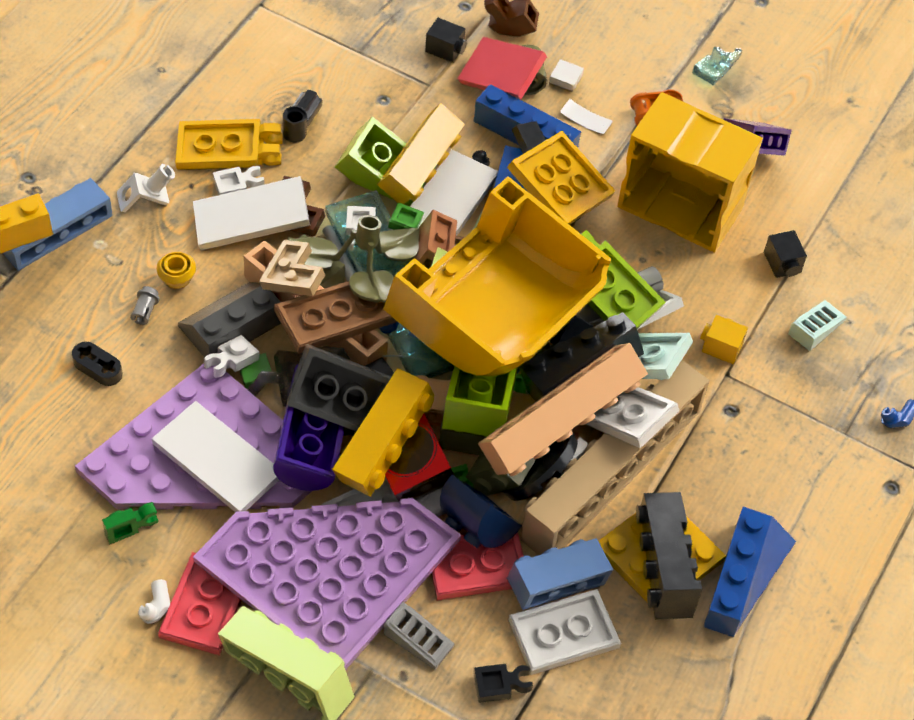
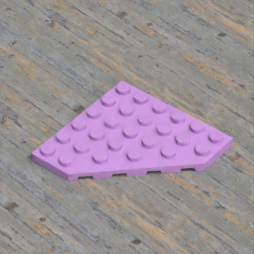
M202 364L76 464L75 470L77 474L117 510H127L130 506H142L153 502L156 509H174V506H192V509H217V506L227 505L152 444V438L193 402L197 401L274 463L283 420L226 372L223 376L215 378L213 376L215 366L206 369L204 364ZM279 480L249 509H261V506L292 508L312 491L298 490L287 486Z
M413 498L382 503V501L356 502V505L338 506L337 504L312 506V509L293 510V507L268 509V512L261 513L241 511L235 512L193 556L196 564L252 609L264 613L271 622L277 625L284 624L296 636L302 639L305 637L309 638L321 650L327 653L334 652L339 655L345 663L344 667L346 670L381 631L386 621L402 602L405 603L456 546L461 540V534Z

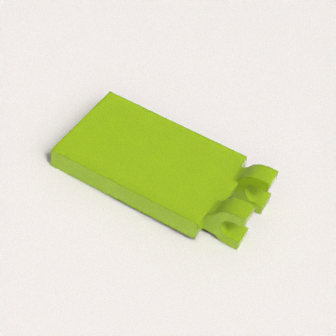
M585 230L581 235L611 258L607 271L606 285L588 305L604 321L611 316L623 312L638 329L659 311L666 302L606 240L599 245L593 236Z

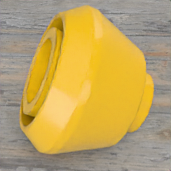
M171 252L164 255L158 261L156 270L159 278L168 287L180 289L190 283L196 272V264L193 258L186 253Z

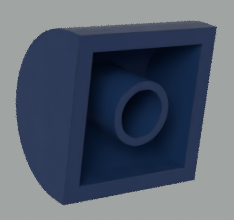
M451 474L443 486L440 495V506L442 511L448 515L444 522L457 532H460L462 528L467 531L463 538L477 549L481 544L487 548L501 546L514 537L522 527L518 521L490 498Z

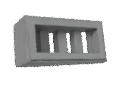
M404 602L399 605L384 624L385 636L435 670L454 647V643ZM403 621H406L407 623L404 625L402 629H400L399 626L401 625V623ZM415 627L418 631L411 638L408 634ZM425 635L428 636V640L421 647L418 643ZM437 642L440 646L431 655L428 651Z

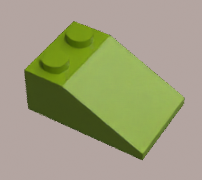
M371 117L356 132L334 168L355 184L393 199L377 184L407 143L374 117ZM410 199L405 205L411 206L413 201Z

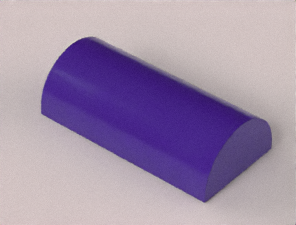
M298 364L296 365V367H295V369H294L292 382H293L294 375H295V371H296V369H297ZM286 405L273 465L276 477L287 486L298 490L316 491L330 486L335 480V473L332 469L339 459L345 427Z

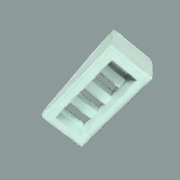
M824 300L796 319L791 324L788 335L811 351L840 326L847 317ZM823 311H826V312H827L828 314H830L834 319H832L830 316H828V315H827L826 313H824ZM817 316H821V317H822L824 320H826L828 323L826 324L823 320H821V319H820L819 317H817ZM812 321L816 322L819 326H821V328L815 325ZM806 326H809V327H810L812 330H814L815 332L813 333V332H812L810 329H808Z

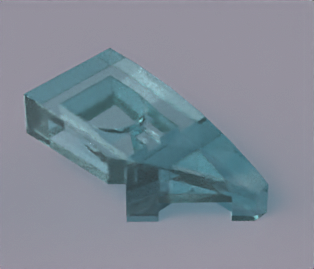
M714 47L711 55L705 56L694 65L692 73L714 85L737 62L742 54V50L735 48L732 53L725 52L720 47Z

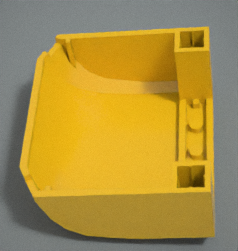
M508 176L490 192L477 227L432 267L427 269L414 258L394 276L383 310L430 349L462 371L477 376H499L509 373L531 359L605 287L611 258Z

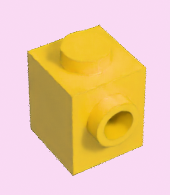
M716 315L712 324L706 323L700 337L701 340H704L702 352L734 365L744 343L748 327L736 323L732 319Z

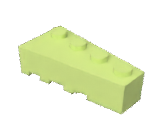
M242 606L218 633L226 653L258 675L263 670L265 677L274 687L281 692L287 687L299 699L298 704L309 711L314 706L321 711L323 715L321 720H337L355 698L344 667L345 663L339 655L334 652L327 653L321 650L309 638L305 637L302 639L296 636L284 624L277 625L271 622L259 610L253 612Z

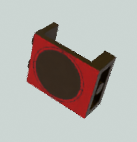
M425 413L420 418L414 435L408 438L403 445L399 459L392 463L385 473L398 502H400V499L406 498L418 500L442 488L451 474L455 476Z

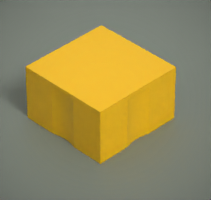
M661 92L631 134L626 158L627 171L621 183L617 207L650 223L665 227L678 236L715 253L743 209L763 138Z

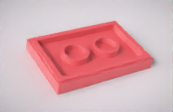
M483 37L457 79L461 84L485 90L491 84L521 100L547 56L544 51Z
M518 532L501 546L487 548L481 544L478 549L463 538L465 535H461V540L431 573L437 600L511 590L512 587L507 577L513 563L524 556Z
M192 552L160 627L158 636L160 639L220 656L223 645L218 633L237 613L241 599L196 564L193 559L196 553Z

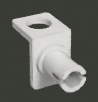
M161 164L159 169L150 178L134 172L117 190L120 211L125 213L140 197L167 206L169 198L166 185L175 177L174 170L168 165ZM131 187L130 198L125 201L126 192Z

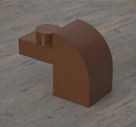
M484 0L485 9L490 14L488 26L496 33L519 37L536 32L539 12L530 0H513L510 2L508 0Z

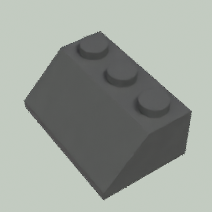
M249 282L178 322V327L205 358L209 354L217 353L218 346L240 335L251 342L280 325L281 322L274 311V305L281 301L272 291L263 290L260 283Z
M306 344L295 371L287 405L357 431L391 379V376Z

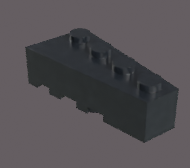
M622 312L609 317L606 321L592 328L583 330L580 334L566 341L557 343L554 347L540 354L534 355L519 366L527 392L537 402L615 345L631 343L636 354L640 357L644 354L636 325Z
M681 492L644 493L641 505L636 506L637 524H642L643 532L640 533L641 551H646L647 558L643 563L644 578L650 580L651 589L647 590L648 607L654 609L655 620L693 618L702 592L701 580H696V572L698 570L696 558H691V535L684 534L687 530V517Z

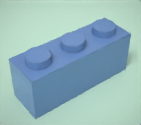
M597 538L588 541L581 539L565 548L558 549L554 547L535 557L523 556L513 563L507 579L522 610L605 585L613 568Z

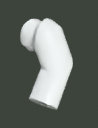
M160 579L151 583L153 600L150 603H146L145 607L141 606L139 608V617L145 623L153 624L158 622L170 607L167 582Z

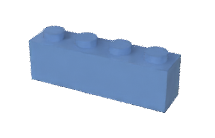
M92 178L75 185L72 189L58 197L52 198L44 204L50 216L52 236L3 253L18 271L113 216L110 198Z

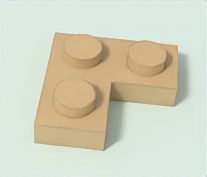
M283 240L259 280L262 289L314 296L325 277V273L322 267L304 265L312 252L309 243Z

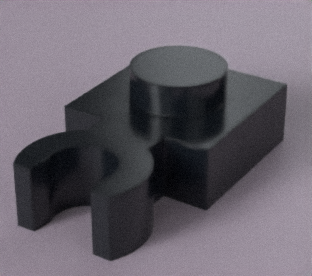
M506 664L474 667L473 674L478 702L511 699V690L514 689L519 693L531 692L533 682H522L519 680V677L529 675L530 666H518L513 672L507 671Z

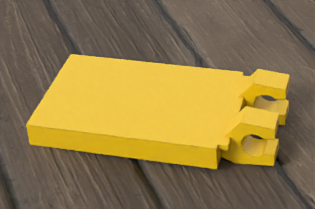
M260 119L179 121L175 160L177 170L250 168L263 165V163L267 166L281 165L282 154L280 153V144H283L281 123L261 124Z

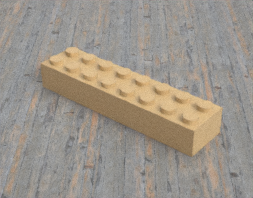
M681 360L670 379L660 380L655 386L650 384L645 390L678 403L679 412L641 448L606 433H603V436L598 441L596 439L592 440L579 459L574 458L569 462L564 470V474L559 479L554 477L547 484L544 493L539 498L533 497L524 508L525 518L522 522L521 541L538 555H541L550 548H564L700 413L710 380Z

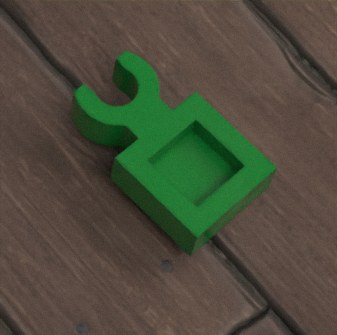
M153 502L142 505L134 512L132 508L124 511H115L107 518L102 519L104 533L109 545L139 533L138 528L148 527L158 523L157 510Z

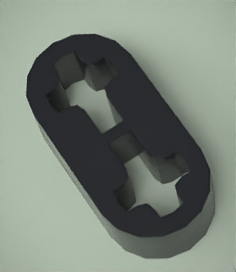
M80 342L72 349L74 366L98 383L112 386L122 379L123 372L120 361L91 342ZM89 354H91L92 360L88 357H84L83 359H81L80 356H88ZM103 368L108 370V372L104 374Z

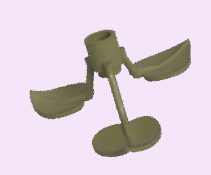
M364 215L358 220L357 230H351L349 238L339 252L333 242L324 238L308 237L295 239L288 237V240L309 243L312 252L304 265L319 266L325 271L331 268L332 261L340 260L355 239L360 249L368 251L367 272L360 271L354 273L350 277L349 288L354 295L361 299L372 302H386L394 276L384 270L373 272V248L379 254L384 253L385 257L392 261L404 262L412 260L416 257L419 249V228L380 232L381 221L375 216Z

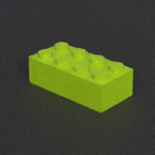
M454 366L445 401L442 428L487 437L506 424L518 367L509 373L499 376H477L464 372Z

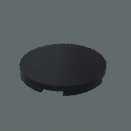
M574 433L561 442L555 441L549 445L550 451L536 459L519 487L502 492L511 500L519 501L541 491L543 487L540 484L549 480L556 471L561 473L574 456L578 445V440L575 438Z

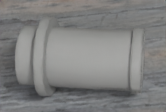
M145 286L137 292L138 300L130 316L132 321L138 316L135 323L140 325L148 324L153 307L159 303L160 299L156 289Z

